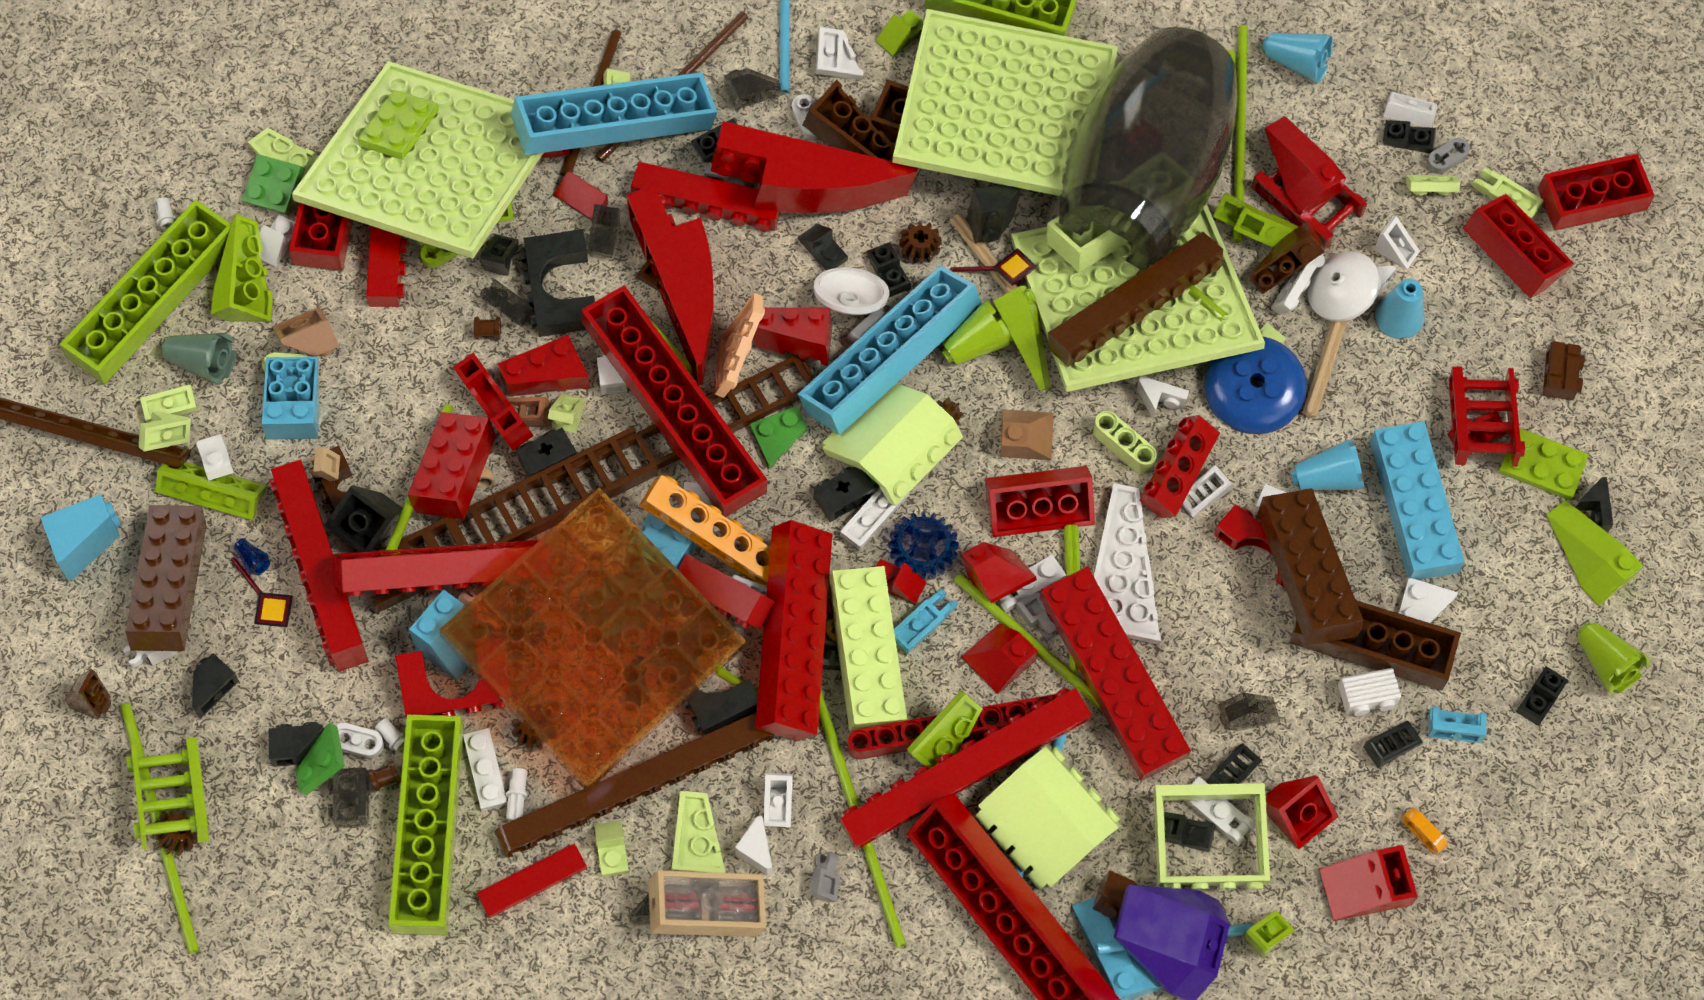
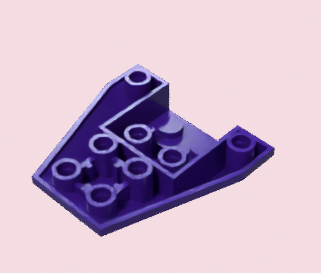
M1127 885L1113 937L1169 994L1181 1000H1197L1218 976L1230 922L1220 901L1200 890Z

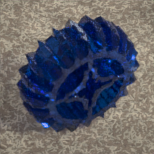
M925 511L921 512V517H917L913 512L911 513V520L904 516L901 521L902 524L896 523L894 525L895 531L890 532L891 541L888 542V548L891 549L890 558L895 559V566L900 567L903 563H906L913 569L912 572L914 574L920 573L923 580L926 578V573H929L930 577L934 579L936 578V570L943 575L946 571L945 567L951 568L953 566L952 560L957 558L955 550L959 548V543L955 541L957 540V533L951 532L953 529L952 524L944 525V517L936 520L935 512L931 514V517H926ZM920 529L930 530V532H923ZM910 534L913 543L905 551L902 542ZM942 539L945 549L941 555L937 556L934 547ZM919 543H927L928 547H920ZM917 558H923V559H925L926 561H919V560H916V559H917Z

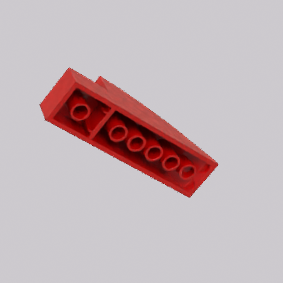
M723 121L710 171L720 176H732L746 182L759 183L754 204L755 209L788 213H831L856 210L907 196L918 168Z
M653 185L626 194L628 219L646 261L652 257L650 264L656 279L661 278L658 291L686 358L691 365L696 382L700 386L704 382L714 333V284L708 239L701 217L675 225L672 214L666 213L665 207H667V203L663 193L658 194L656 186Z

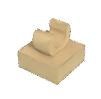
M324 446L316 448L315 455L310 457V461L314 463V469L309 470L308 473L328 481L338 480L340 455Z

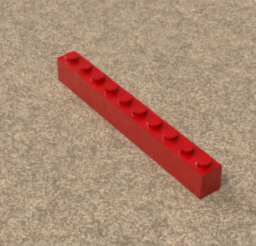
M1076 687L1070 691L1067 688L1060 690L1053 695L1055 699L1047 704L1044 701L1035 704L1030 708L1031 712L1023 717L1021 714L1015 715L1007 721L1008 725L1000 730L998 727L988 730L983 734L984 739L975 742L973 739L960 747L962 751L952 756L951 753L943 755L936 760L938 762L937 765L931 768L924 766L913 773L915 777L906 782L904 779L896 781L889 786L890 791L883 795L877 792L868 797L865 805L859 808L857 805H854L843 811L840 824L854 849H860L923 814L936 800L952 793L957 795L1088 722L1092 714Z

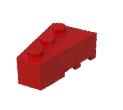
M763 307L765 308V313L753 337L755 347L785 354V352L797 354L800 359L807 360V358L820 360L822 365L828 366L832 336L830 308Z
M569 335L497 363L500 377L510 397L542 394V392L548 391L562 392L568 389H590L589 376Z

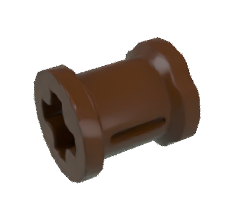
M475 317L474 339L495 337L496 340H500L501 317H496L495 320Z
M393 760L389 761V765L376 770H368L376 792L380 791L381 787L391 783H401Z

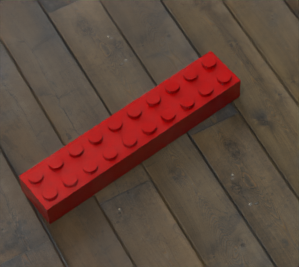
M625 285L581 310L583 326L709 500L722 512L721 515L727 517L767 493V478Z
M955 793L936 800L907 831L906 835L1037 1000H1121Z

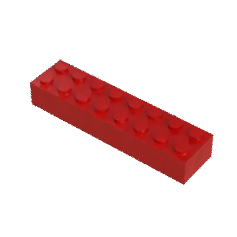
M302 460L272 468L273 478L269 479L277 501L276 504L282 517L284 528L292 547L291 550L297 563L330 666L335 664L338 672L367 663L369 660L346 593H342L333 586V552Z
M789 520L773 526L771 532L766 597L774 600L775 603L764 621L755 729L800 741L818 735L833 534L794 520Z
M541 539L332 554L333 586L342 593H346V596H360L362 591L367 590L373 591V594H387L389 589L394 588L400 589V592L416 591V587H426V590H440L442 585H452L453 588H467L469 583H479V586H493L495 581H505V584H520L521 579H531V582H546L547 577H555L554 547L552 544Z
M1087 566L1041 589L1039 598L1055 624L1058 633L1139 779L1143 781L1188 758L1191 749L1089 567Z

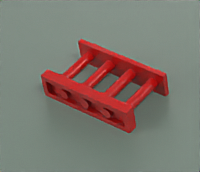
M1278 170L1271 176H1266L1260 171L1254 176L1251 186L1257 194L1292 224L1299 227L1307 221L1322 239L1324 250L1331 244L1334 235L1331 231L1352 212L1361 218L1367 207L1363 197L1354 193L1344 184L1342 192L1335 197L1345 206L1323 224L1314 218L1313 215L1331 199L1300 215L1286 197L1285 191L1277 185L1282 179L1279 176Z
M1452 366L1449 376V397L1455 465H1466L1468 455H1472V453L1511 454L1512 467H1517L1520 457H1524L1525 442L1520 439L1516 394L1519 391V379L1514 377V368H1508L1505 380H1473L1463 377L1462 366ZM1467 390L1505 391L1506 401L1469 400V398L1465 397V392ZM1469 410L1507 411L1508 422L1471 421L1470 418H1467L1466 413ZM1471 431L1509 432L1510 443L1473 442V440H1469L1468 434Z

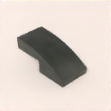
M1164 812L1165 842L1210 852L1215 831L1214 823L1187 819L1186 815Z

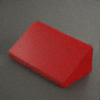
M570 171L565 174L554 193L556 198L593 222L609 204L608 196Z

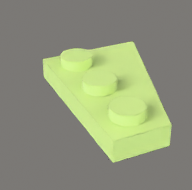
M268 127L248 141L249 147L256 154L300 165L305 168L302 179L319 157L310 149H304L294 144L289 138Z
M680 791L672 871L726 873L707 793Z

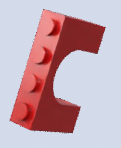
M502 636L475 641L480 668L479 680L469 694L457 699L444 698L433 691L428 681L423 651L395 655L406 719L407 715L439 714V716H456L455 711L464 709L466 714L481 712V706L491 704L493 709L508 707V701H513Z

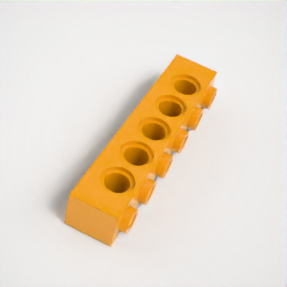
M660 475L653 481L639 504L641 508L751 581L767 587L770 547L764 543L765 541L762 537L748 533L738 521L727 519L721 515L722 512L717 507L706 505L699 500L700 497L696 493L689 490L685 491L679 487L675 479ZM669 497L677 501V508H673L669 504ZM691 511L697 513L699 523L692 520ZM713 526L720 529V537L714 535L712 531ZM735 540L741 543L742 552L735 548ZM756 555H760L763 558V566L757 563Z

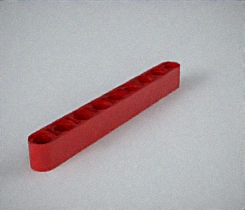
M1054 694L982 707L983 709L973 729L963 741L985 738L983 734L994 727H998L1000 730L1007 726V721L1011 718L1010 715L1012 713H1020L1022 716H1025L1031 712L1030 708L1041 701L1047 704L1054 700ZM937 715L854 730L848 737V753L854 759L863 760L907 752V748L916 739H909L905 734L914 731L920 735ZM992 717L996 719L998 723L995 725H988L985 723L984 719ZM883 736H888L893 741L890 744H883L879 739ZM863 741L867 746L863 749H857L853 746V743Z

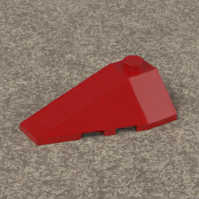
M1286 116L1264 128L1272 155L1275 156L1278 165L1279 176L1282 177L1285 186L1286 197L1300 215L1342 192L1346 180L1344 174L1334 161Z

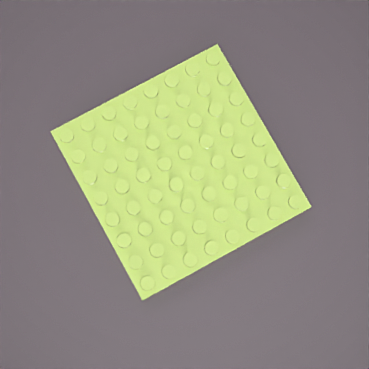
M927 9L892 163L1090 202L1118 46Z
M388 61L293 191L292 197L293 201L474 258L543 153L524 154L510 115L514 103L513 99ZM393 90L438 103L439 108L437 114L404 160L361 147L358 143V138Z
M1203 194L1195 195L1193 202L1137 237L1163 258L1201 232L1207 234L1224 249L1222 266L1218 271L1210 273L1194 286L1228 315H1225L1223 320L1220 321L1217 317L1222 316L1214 310L1215 317L1200 304L1201 298L1195 300L1188 294L1190 291L1188 288L1177 298H1172L1166 302L1159 310L1152 311L1142 321L1134 323L1125 329L1121 335L1114 336L1101 348L1093 350L1083 360L1075 362L1069 367L1053 354L1066 392L1264 349L1265 341ZM1047 227L1011 234L1014 250L1018 248L1037 265L1036 269L1025 276L1028 288L1033 291L1037 301L1034 303L1037 306L1038 315L1047 340L1049 331L1153 264L1150 261L1152 257H1145L1144 254L1146 252L1141 250L1137 244L1134 248L1127 242L1079 273L1047 244Z

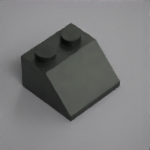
M1001 184L973 189L966 221L972 231L975 244L999 240L1015 215L1021 188Z
M352 485L324 527L358 552L373 551L404 508L381 492Z

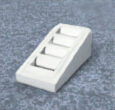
M1215 465L1194 482L1187 497L1190 495L1198 505L1194 508L1185 499L1182 506L1193 518L1234 487ZM1213 478L1220 483L1221 486L1219 488L1212 483L1211 480ZM1207 484L1213 493L1209 495L1203 488V485ZM1199 490L1206 499L1201 501L1194 492Z

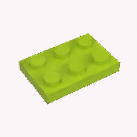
M393 90L358 138L359 146L404 160L439 111L438 103Z
M1520 428V439L1525 442V455L1520 457L1517 467H1512L1511 454H1505L1498 473L1572 501L1589 454Z

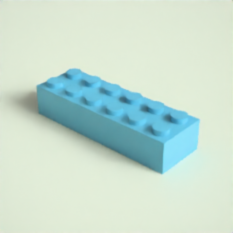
M1425 421L1375 429L1370 444L1407 579L1410 577V579L1421 580L1459 573L1464 564V558Z

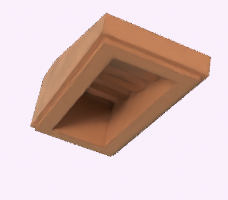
M546 397L507 398L515 410L516 406H520L519 416L526 426H549L548 415L552 405ZM527 407H531L530 415H526Z

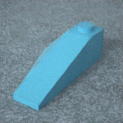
M1096 897L1072 906L1102 977L1121 1000H1134L1163 988L1127 951L1096 954L1095 943L1117 941L1113 937L1117 920L1106 917L1092 909Z

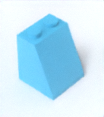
M101 494L40 517L55 559L68 581L73 580L120 536L117 527L121 526L118 515L114 511L111 502H105Z
M444 589L409 629L416 651H423L426 659L456 681L478 657L475 641L488 639V636L466 606Z

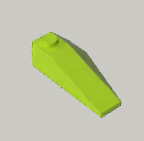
M238 214L233 215L213 290L211 315L230 322H271L273 297L271 290L267 288L265 276L268 275L267 267H263L260 254L263 251L257 221Z
M1018 286L993 302L1040 391L1051 388L1038 309L1034 303L1037 300L1030 288Z
M1563 501L1546 515L1559 543H1561L1567 555L1569 564L1577 576L1580 587L1598 606L1633 580L1643 568L1642 563L1623 544L1568 501Z

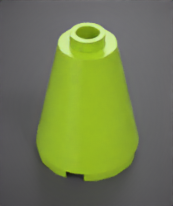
M988 301L983 302L943 343L945 349L941 352L949 364L954 362L955 365H959L1014 343L1002 319H999L995 309Z
M1590 622L1586 623L1578 631V642L1603 686L1611 695H1614V690L1621 693L1635 684L1643 676L1640 673L1643 666L1647 669L1650 666L1651 660L1645 653L1597 622L1592 624Z

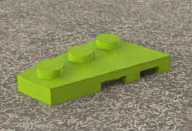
M960 690L907 750L922 764L928 766V768L937 765L938 762L936 760L943 755L951 753L953 756L960 752L959 748L964 738L969 736L983 708L963 690Z

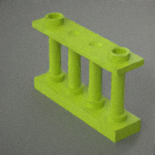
M197 737L186 738L187 749L181 750V753L138 757L136 744L131 745L132 756H126L127 770L134 774L139 822L133 823L135 839H141L142 850L147 849L146 835L191 830V833L197 832L198 843L209 841ZM181 763H183V766L188 765L189 771L184 772L183 775L140 779L139 768ZM183 785L186 788L191 787L192 793L187 794V797L145 802L142 801L141 790ZM179 808L194 810V816H189L190 819L145 824L144 813Z

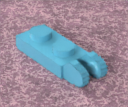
M943 589L939 590L929 600L926 599L894 628L896 644L907 655L944 622L945 618L958 606V603L952 600L941 611L935 607L947 594Z

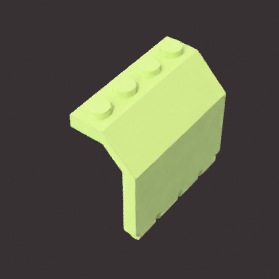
M897 383L841 435L833 431L821 443V446L827 456L866 472L880 486L888 502L896 506L963 438V435L954 418L928 394Z
M1050 745L1045 746L1021 765L978 805L981 810L974 816L987 831L994 825L997 827L991 836L1004 851L1008 850L1012 845L1016 848L1009 856L1023 872L1030 866L1034 868L1027 877L1039 890L1047 884L1050 888L1053 887L1095 847L1122 826L1118 822L1121 819L1120 816L1111 807L1107 809L1100 802L1103 798L1093 787L1088 788L1082 782L1084 776L1074 766L1070 768L1064 761L1066 756L1058 747L1052 748Z

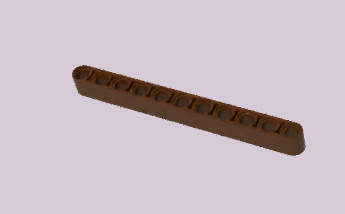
M756 713L751 714L506 823L495 830V836L506 858L513 857V853L517 851L524 852L538 845L537 842L544 839L545 841L562 835L564 830L569 828L573 830L588 823L587 820L593 817L597 819L613 812V808L627 806L637 801V798L644 795L647 797L662 790L661 787L667 784L671 786L687 779L686 776L693 773L696 775L711 768L710 765L716 762L718 764L734 758L736 753L741 751L745 753L760 746L759 743L763 741L770 742L774 738V734L755 729Z

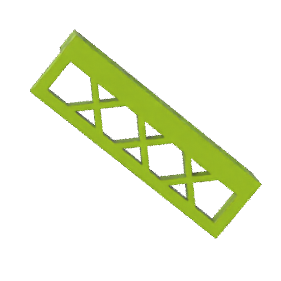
M185 462L180 468L163 464L157 470L155 492L253 520L257 514L258 500L266 493L267 485L230 474L208 481L204 467Z

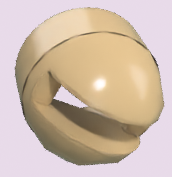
M485 467L483 469L477 488L492 487L494 485V474L490 468ZM483 480H488L485 485L481 482Z

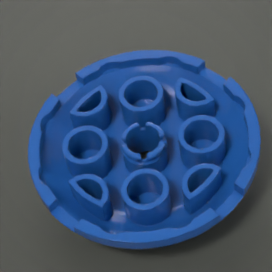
M1263 337L1265 341L1264 349L1211 360L1206 370L1204 390L1211 410L1218 419L1220 418L1232 429L1243 433L1266 434L1285 427L1298 414L1305 400L1307 389L1306 376L1299 359L1287 346L1268 337ZM1255 377L1262 382L1263 386L1259 388L1254 387L1250 380Z

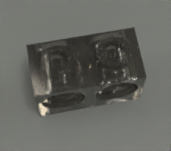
M342 768L333 775V778H329V794H333V804L328 805L329 820H333L336 828L369 827V773L367 768ZM348 781L355 782L353 788L349 790L342 789L344 783ZM345 808H355L353 814L349 816L342 815Z

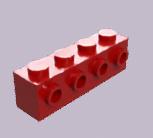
M688 554L685 555L671 581L680 586L678 591L690 598L694 594L699 596L697 602L708 608H711L714 604L717 606L715 612L728 619L731 614L736 616L734 622L747 629L750 625L760 629L775 603L774 600Z

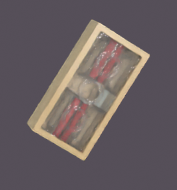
M657 871L648 880L651 934L753 937L766 929L764 880L762 874Z

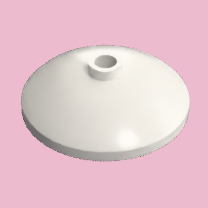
M1347 251L1335 254L1327 258L1324 265L1316 268L1310 278L1311 283L1307 290L1308 300L1312 309L1323 319L1333 322L1354 319L1364 313L1375 301L1380 289L1379 270L1374 262L1362 253Z
M841 267L829 269L819 274L814 281L813 291L816 298L825 307L830 308V310L845 315L871 314L884 307L889 298V288L881 278L873 273L857 268Z

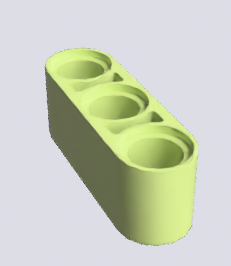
M1102 411L1096 416L1093 429L1094 436L1139 474L1151 472L1157 456L1155 448L1111 411ZM1107 424L1111 428L1103 429L1100 425ZM1126 440L1130 445H1122L1119 441ZM1143 456L1148 458L1150 461L1142 462L1138 458Z

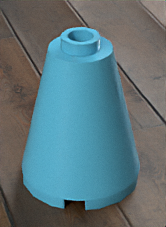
M1271 33L1270 36L1265 37L1262 50L1265 51V56L1312 82H1320L1328 68L1325 65L1327 57L1331 58L1333 37L1327 34Z
M1405 279L1401 281L1376 305L1375 319L1378 328L1383 333L1395 339L1410 338L1415 336L1423 327L1425 321L1423 289L1416 280Z
M1353 439L1339 443L1294 465L1295 470L1291 471L1294 486L1299 485L1300 490L1310 488L1313 490L1364 489V481L1361 480L1360 476L1362 471Z

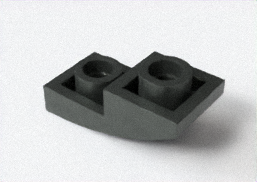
M1385 121L1383 144L1429 154L1434 151L1436 128L1412 127L1410 121Z
M890 242L867 251L868 258L876 275L889 288V298L911 289V282L900 266V259Z
M1545 666L1516 712L1539 726L1569 680Z

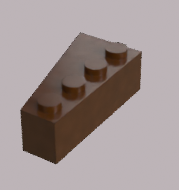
M836 80L809 109L802 126L830 147L892 161L895 150L893 143L881 130L878 131L871 123L872 119L867 113L863 114L856 106L857 102L851 95L848 96L842 90L841 83Z

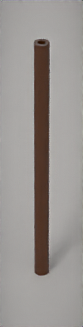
M612 30L592 87L604 84V72L611 65L621 36V32L618 30ZM581 147L570 149L561 173L563 177L568 171L573 172Z

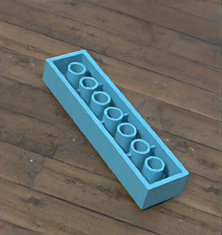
M701 72L515 97L510 115L524 154L530 155L710 130L717 115V109Z
M940 265L798 393L806 414L838 435H841L982 304L975 284Z

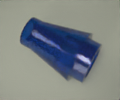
M245 538L235 543L234 550L249 573L260 575L269 568L270 560L266 552L249 543Z

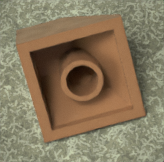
M320 307L272 326L283 345L315 357L318 355H329L335 348L339 347L329 321Z
M1003 409L1000 457L1051 461L1054 413Z

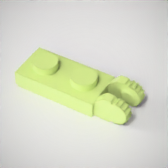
M1486 167L1481 170L1480 177L1494 184V186L1478 178L1472 183L1474 189L1487 195L1492 200L1507 194L1530 219L1534 217L1544 202L1543 199L1506 176L1499 175Z

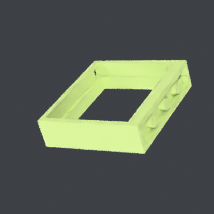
M1265 783L1155 786L1153 796L1158 887L1181 889V887L1192 886L1193 890L1205 891L1209 889L1208 886H1219L1220 890H1235L1236 886L1247 885L1248 890L1263 889V885H1267L1270 882ZM1254 799L1258 875L1167 877L1163 801Z

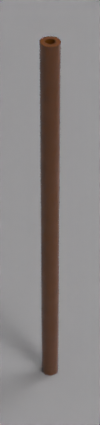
M741 11L678 75L693 74L749 18L748 15ZM623 142L607 144L596 155V158L603 163Z

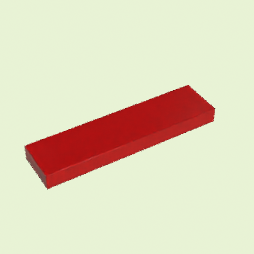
M574 843L477 892V896L490 919L586 870L587 865Z

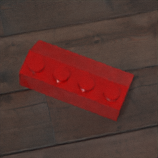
M1507 194L1477 208L1462 228L1530 299L1545 291L1574 264Z
M1087 466L985 478L986 500L993 537L1064 529L1066 525H1077L1078 527L1095 525L1093 478Z

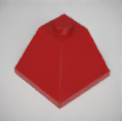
M982 542L961 553L968 578L991 604L1037 580L1034 573L1011 549Z
M999 623L962 655L961 658L999 694L1036 661L1038 650L1020 632Z
M1316 775L1279 783L1265 795L1266 812L1269 818L1297 849L1302 848L1338 818L1320 778Z

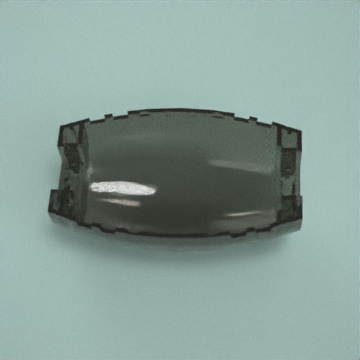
M1184 27L1163 28L1151 34L1131 50L1114 68L1091 99L1070 143L1065 162L1066 169L1062 176L1063 190L1059 203V224L1081 236L1090 223L1094 221L1132 243L1125 261L1142 271L1165 257L1180 241L1207 204L1220 178L1229 153L1235 126L1237 107L1236 67L1229 52L1219 42L1194 29Z

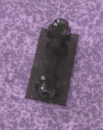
M494 279L489 289L485 287L480 292L484 302L492 305L508 317L511 322L516 323L521 328L525 325L533 307L499 281Z

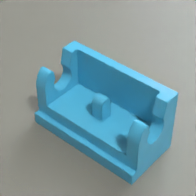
M1433 706L1429 709L1428 737L1482 743L1486 737L1487 715L1484 712L1476 715L1444 711Z

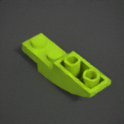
M1227 193L1223 195L1213 217L1233 226V230L1273 248L1286 235L1298 228V226L1272 213L1269 215Z

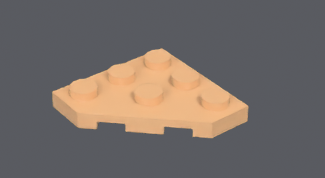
M754 293L720 337L715 395L724 398L730 389L734 390L738 383L741 367L745 357L750 352L755 331L765 313L762 295Z

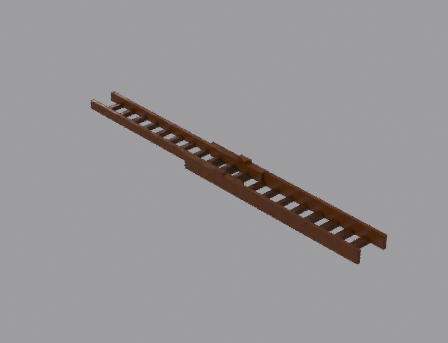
M795 355L737 383L734 390L730 389L724 398L713 395L708 397L713 406L726 399L729 400L740 418L728 425L734 433L750 425V423L756 422L800 400L798 393L804 388L791 393L780 375L781 372L795 366L806 385L813 381V374L806 362H803L805 360ZM773 377L785 397L769 404L757 384ZM751 388L762 408L746 415L735 395ZM653 424L637 433L634 426L470 505L464 519L446 517L401 539L398 549H411L423 542L426 543L427 547H439L435 536L449 531L456 545H468L458 525L472 518L486 543L526 541L658 476L659 469L680 458L667 442L672 453L655 460L644 440L660 432L657 426ZM638 444L649 464L633 471L622 450ZM615 455L626 475L610 482L599 462ZM592 466L603 486L587 494L577 473ZM569 477L580 498L564 505L553 484ZM542 484L545 485L559 510L544 518H541L527 493ZM521 495L535 520L534 523L518 530L504 505L505 502ZM495 507H498L512 533L498 541H495L481 514ZM387 546L378 551L386 550ZM416 587V591L400 592V589H390L392 593L373 601L375 609L379 613L426 590V587Z

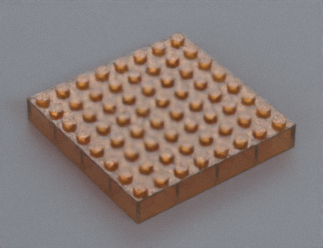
M600 488L439 629L440 637L586 792L594 787L743 650L746 644V640Z

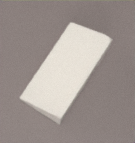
M1390 92L1384 117L1398 121H1410L1413 125L1432 128L1438 104Z

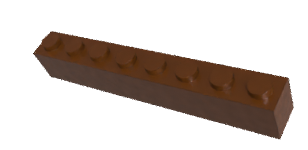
M1201 232L1049 331L1048 349L1067 367L1083 360L1087 354L1101 348L1114 336L1121 335L1125 329L1134 323H1139L1152 311L1159 310L1166 302L1180 296L1191 285H1197L1204 277L1218 271L1222 266L1224 249L1207 234Z

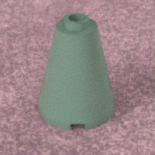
M225 333L169 336L161 345V353L166 361L211 383L222 384L221 380L223 377L229 378L236 360V351L232 350L231 343H235L231 335Z

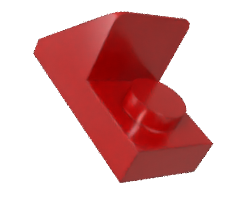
M880 558L876 567H885L888 593L916 605L927 582L908 564L903 563L900 568Z

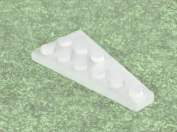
M1114 483L1094 578L1127 637L1160 645L1161 636L1158 628L1154 587L1147 552L1142 505L1139 501L1140 491L1139 488Z

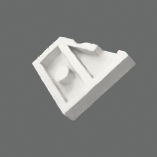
M820 27L815 74L862 80L863 70L859 69L855 61L856 55L848 44L845 32L843 30Z
M1409 577L1398 613L1431 623L1455 600L1458 592L1413 578L1410 579Z

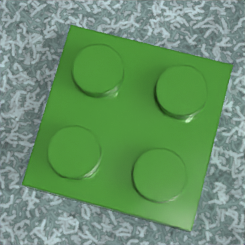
M257 154L242 201L289 215L294 203L292 193L301 182L305 168Z

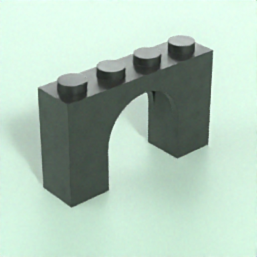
M583 229L523 238L525 247L520 248L522 263L527 262L528 269L523 270L525 284H531V292H527L529 307H534L535 314H530L532 329H538L539 337L586 330L582 324L581 310L595 302L594 295L573 299H558L549 295L542 287L545 276L554 268L588 262Z
M716 612L658 639L661 648L657 652L663 664L669 662L672 671L668 672L675 687L681 686L684 693L679 696L686 709L692 708L695 716L691 720L697 732L703 730L706 735L757 713L758 694L750 679L716 694L702 692L691 683V671L697 658L729 642Z

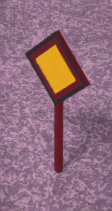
M1017 248L995 266L951 267L950 271H997L1010 285L1014 286L1036 269L1037 265Z
M235 557L231 558L232 563L259 595L254 624L288 628L293 595L263 593Z

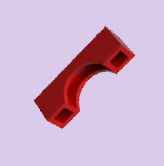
M474 352L453 366L456 373L512 451L534 436Z
M1235 504L1216 526L1214 536L1233 550L1244 546H1257L1272 555L1261 523L1254 518L1248 509L1240 508ZM1278 571L1276 582L1285 588Z

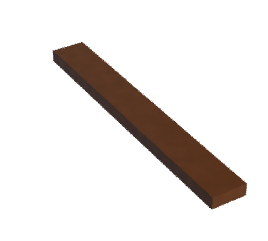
M0 397V419L177 468H180L190 457L191 450L176 445L143 451L139 448V435Z

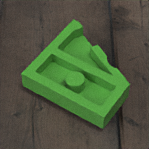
M797 406L750 423V429L768 468H772L776 461L792 447L793 443L800 439L807 431V426Z
M332 723L326 725L296 769L299 792L308 795L345 767L338 726Z

